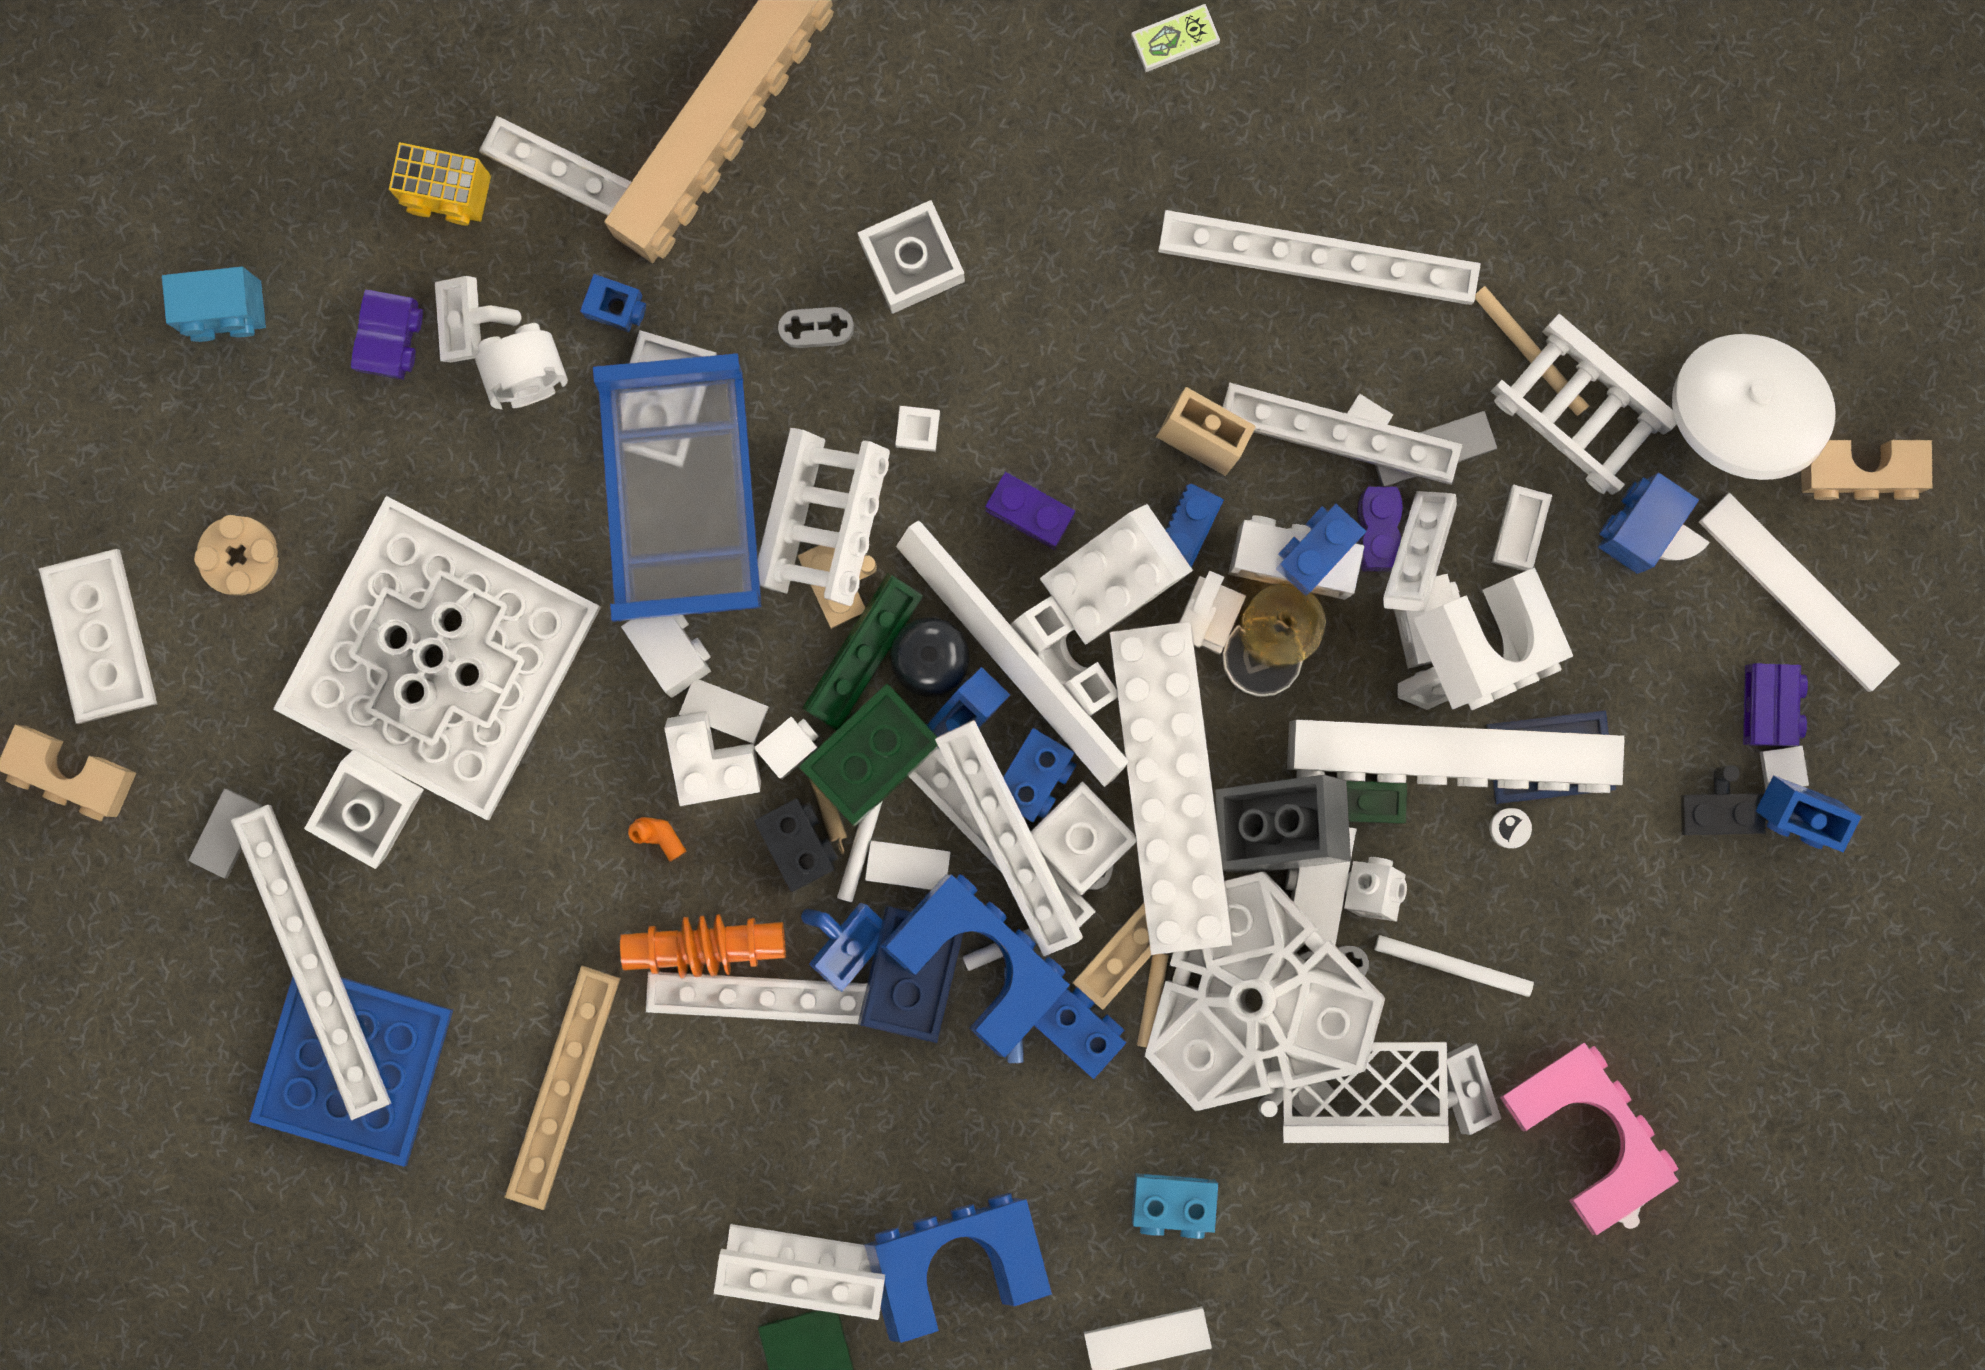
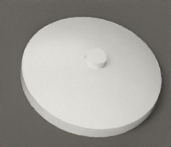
M1734 334L1719 337L1705 343L1686 360L1673 388L1672 407L1674 417L1687 443L1710 464L1725 472L1744 478L1759 480L1778 479L1803 470L1820 455L1830 439L1835 424L1833 395L1819 369L1796 349L1778 340L1764 336Z

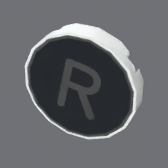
M1269 617L1251 618L1238 625L1229 635L1222 653L1224 671L1231 683L1244 693L1256 697L1274 696L1289 688L1298 677L1303 662L1302 646L1295 632L1282 621Z

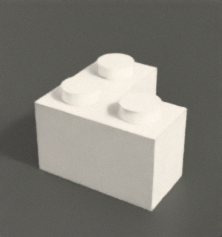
M707 711L667 718L665 733L680 806L760 792L761 778L753 743L714 750Z

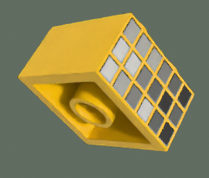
M399 142L389 190L399 200V204L407 207L406 212L410 214L430 217L431 212L445 214V220L449 222L469 225L470 220L479 222L482 220L491 175L478 158Z

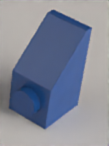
M981 667L954 693L927 726L937 737L975 720L980 729L1006 701L1010 694Z

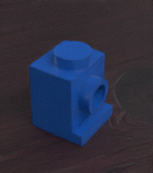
M594 274L580 312L587 319L630 332L632 324L640 325L645 314L646 303L641 302L643 295L639 289ZM614 301H622L624 303V309L619 314H614L610 311V306Z

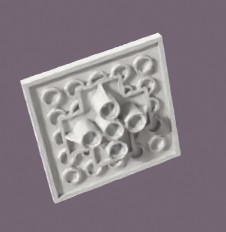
M386 496L280 695L274 710L351 750L358 751L389 770L486 820H490L601 607ZM458 610L462 616L461 626L455 631L448 632L444 626L445 616L451 611ZM404 628L407 633V641L403 647L394 649L390 644V635L395 629ZM433 646H439L443 651L442 662L438 666L430 668L425 661L426 652ZM474 664L479 670V678L475 684L465 686L461 681V672L467 665ZM419 681L424 687V696L419 702L412 704L406 695L407 688L410 684Z

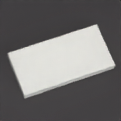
M113 549L39 568L76 723L81 724L157 704L120 550Z

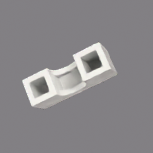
M1053 596L1029 609L1010 624L1090 717L1118 697L1117 689L1098 662L1087 668L1079 665L1071 657L1067 649L1066 637L1075 628Z

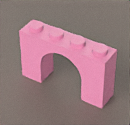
M1583 1043L1500 1098L1522 1131H1527L1560 1108L1572 1103H1584L1595 1106L1611 1118L1620 1138V1152L1616 1164L1605 1177L1569 1200L1591 1234L1598 1235L1677 1183L1679 1180L1674 1175V1172L1678 1170V1167L1665 1149L1660 1152L1657 1150L1650 1139L1655 1134L1642 1115L1635 1117L1627 1106L1631 1098L1618 1080L1614 1083L1610 1081L1603 1070L1608 1065L1595 1046L1589 1049Z

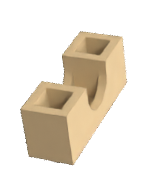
M1828 440L1815 461L1801 470L1802 493H1814L1815 500L1839 499V493H1854V499L1856 500L1879 499V493H1894V499L1896 500L1919 499V493L1933 488L1932 440H1891L1882 444L1881 460L1875 472H1866L1854 463L1851 454V440Z
M14 726L0 757V771L8 774L6 782L29 790L30 785H34L45 790L42 797L61 805H66L67 800L81 806L79 810L81 814L102 821L104 816H118L136 772L101 757L89 756L82 772L76 777L68 779L62 775L57 766V756L63 741L28 726Z

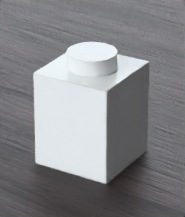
M790 717L755 746L754 749L774 773L783 780L818 749L814 741L819 736L804 718L797 723L794 718Z

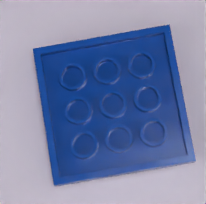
M292 977L249 1122L403 1167L407 1166L453 1009L341 977L392 1103L351 1120L295 979Z

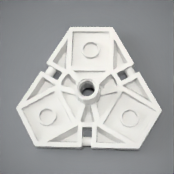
M1266 872L1224 881L1233 945L1173 952L1170 965L1176 967L1172 981H1165L1145 1057L1195 1111L1274 1093V1088L1285 1086L1286 1090L1364 1072L1385 997L1338 950L1331 940L1325 942L1316 933L1319 928L1298 908ZM1304 944L1314 953L1306 962L1296 953ZM1191 972L1202 975L1199 988L1188 985ZM1251 988L1258 990L1262 995V1007L1256 1012L1251 1011L1245 1002L1246 993ZM1278 1056L1281 1070L1270 1072L1267 1058Z

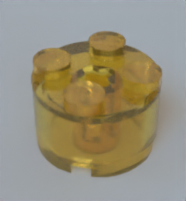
M1274 584L1261 590L1244 608L1240 617V636L1248 653L1258 662L1267 667H1290L1305 660L1318 649L1325 631V613L1319 600L1311 592L1305 596L1292 584ZM1276 616L1281 621L1286 619L1290 621L1291 626L1287 629L1288 636L1283 631L1278 633L1275 631Z

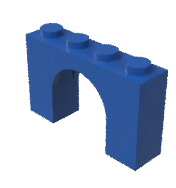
M961 874L957 878L953 875H945L880 947L909 974L916 975L941 946L953 936L963 932L974 931L990 938L998 946L1004 957L1006 965L1005 982L999 995L969 1029L993 1052L1005 1058L1070 984L1062 978L1066 972L1057 962L1050 957L1043 960L1033 951L1036 943L1020 929L1014 933L1003 923L1007 917L999 908L991 902H988L985 906L974 896L978 890L969 880Z
M1011 1193L998 1195L988 1199L989 1206L975 1210L973 1204L962 1206L950 1211L951 1218L937 1221L936 1216L923 1218L913 1222L914 1229L903 1233H899L898 1228L881 1231L875 1234L876 1241L864 1244L871 1272L885 1275L881 1311L890 1341L903 1343L939 1331L928 1292L927 1271L930 1261L937 1250L955 1238H970L985 1250L992 1264L1002 1304L1017 1306L1052 1294L1027 1199L1012 1198Z

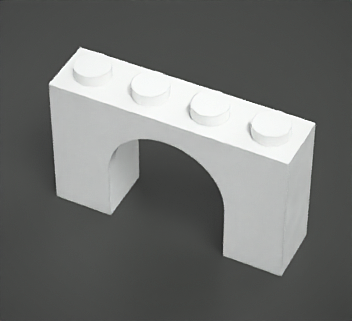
M1535 568L1483 590L1502 635L1504 646L1503 658L1493 650L1486 640L1467 595L1413 618L1452 709L1467 703L1471 710L1484 706L1561 671L1559 662L1573 657Z

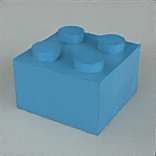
M243 266L162 275L166 324L179 331L180 334L190 336L191 341H211L215 339V333L230 332L231 337H249L255 335L254 329L266 328L261 280Z

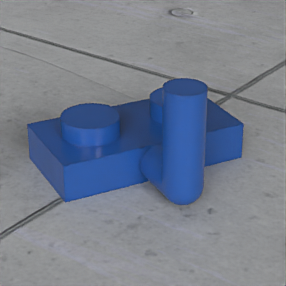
M859 903L841 926L829 914L817 910L806 909L801 915L802 921L805 924L820 928L830 938L809 965L834 989L843 992L876 950L883 920L863 903Z

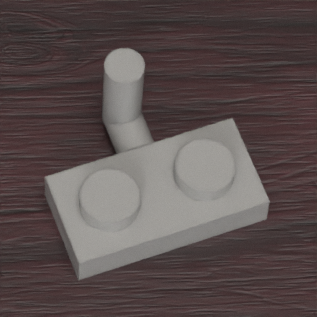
M1466 1043L1447 1053L1448 1109L1453 1108L1461 1134L1471 1135L1500 1120L1501 1116L1477 1044ZM1419 1094L1411 1103L1416 1110L1440 1113V1099L1437 1096Z

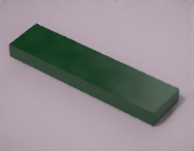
M887 573L802 709L835 730H838L888 653L894 638L905 626L923 595Z

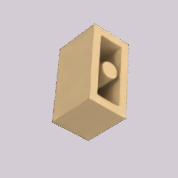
M1185 387L1171 407L1156 437L1226 476L1240 459L1256 426Z

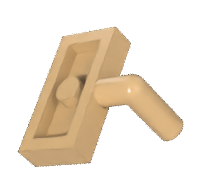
M819 545L797 556L803 567L830 572L835 548ZM864 556L859 580L876 572L877 565L871 556ZM811 585L831 629L861 616L865 610L858 591L854 596L853 604L848 606L824 598L826 587Z

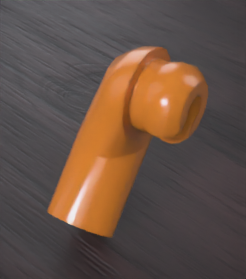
M642 817L636 819L629 826L628 835L634 843L659 844L670 862L687 852L672 826L666 820Z

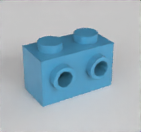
M1135 1173L1132 1210L1133 1226L1140 1227V1233L1146 1235H1164L1165 1229L1181 1230V1237L1203 1239L1205 1238V1232L1215 1233L1218 1182L1216 1179Z

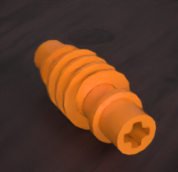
M719 914L715 917L713 929L708 928L704 916L699 917L697 930L692 929L688 917L683 918L681 931L657 932L656 926H649L648 933L621 934L620 955L622 968L624 971L650 969L652 974H659L660 968L678 966L680 978L684 979L687 974L688 965H690L694 977L702 976L705 963L710 976H717L720 963L722 962L726 974L730 975L731 962L750 961L751 967L758 966V960L786 958L783 922L756 924L755 919L752 918L747 920V925L726 926L725 928Z

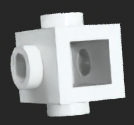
M1369 857L1368 863L1353 861L1352 871L1348 874L1345 892L1347 896L1344 908L1361 917L1397 922L1399 906L1404 901L1407 892L1406 874L1392 867L1393 861L1384 858Z

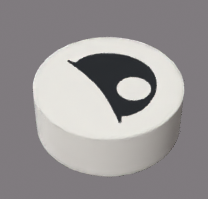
M1506 808L1498 811L1492 817L1489 831L1492 839L1499 846L1517 848L1524 845L1530 838L1532 825L1529 817L1523 811L1516 808Z

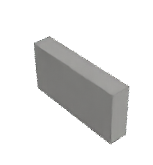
M224 788L188 861L222 878H228L242 851L231 820L263 806Z

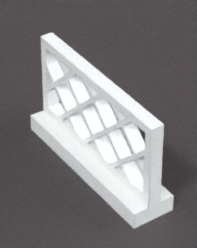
M1373 1042L1371 1048L1373 1052L1369 1056L1366 1068L1382 1084L1366 1100L1348 1084L1358 1073L1349 1075L1345 1080L1342 1077L1336 1078L1341 1084L1326 1100L1309 1085L1297 1087L1293 1092L1292 1089L1286 1090L1285 1086H1283L1284 1143H1449L1447 1042ZM1379 1051H1391L1402 1062L1386 1080L1369 1064ZM1398 1051L1413 1052L1405 1059ZM1420 1051H1438L1439 1068L1426 1080L1410 1062ZM1405 1067L1423 1083L1407 1100L1389 1084ZM1438 1075L1439 1091L1431 1084ZM1304 1087L1321 1105L1310 1116H1292V1099ZM1344 1087L1362 1104L1351 1116H1340L1329 1105L1330 1101ZM1385 1087L1403 1103L1392 1116H1381L1369 1104ZM1426 1087L1440 1099V1116H1422L1411 1105L1413 1100ZM1325 1108L1333 1116L1317 1115ZM1366 1108L1374 1116L1358 1115ZM1408 1108L1415 1116L1399 1115Z

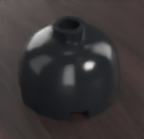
M935 617L919 618L905 625L894 638L890 651L891 668L899 683L911 693L924 697L942 696L956 688L966 676L970 662L968 644L961 631L949 621Z

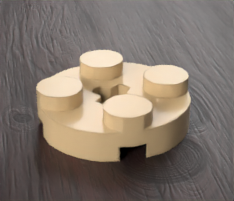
M228 515L214 522L204 531L199 540L194 560L201 576L212 588L227 595L243 596L258 592L268 585L277 571L279 558H277L278 550L275 538L265 525L249 517ZM243 545L246 548L243 554L247 558L246 563L243 565L235 563L231 566L229 563L231 556L228 554L229 550L232 547L238 549Z

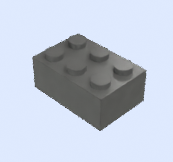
M1317 775L1215 790L1217 829L1223 871L1251 874L1351 861L1346 780L1326 775Z

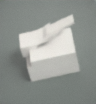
M1209 571L1206 578L1199 576L1179 623L1191 622L1194 647H1203L1220 655L1246 596L1222 586L1221 583L1224 577Z

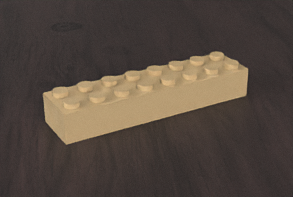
M832 0L757 1L604 222L614 238L652 264L658 256L663 259L670 252L676 240L672 237L680 224L686 226L693 219L698 210V206L695 204L703 191L710 193L721 176L718 169L725 159L732 161L736 157L744 142L740 138L748 126L755 128L766 112V108L763 107L766 100L771 94L777 96L782 91L789 78L785 73L794 61L799 64L805 58L811 47V43L808 40L815 30L822 31L828 25L834 13L831 10L833 6Z

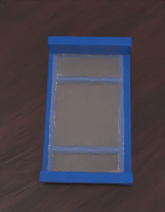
M738 353L593 367L594 383L599 391L615 602V604H610L612 622L762 607L743 373L739 364Z

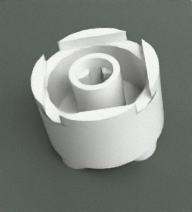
M537 323L523 325L515 331L516 334L502 339L500 337L484 339L477 345L479 353L475 361L492 407L502 409L500 402H511L512 408L524 407L555 394L553 386L559 381L562 387L567 384L568 379L551 333L541 331Z

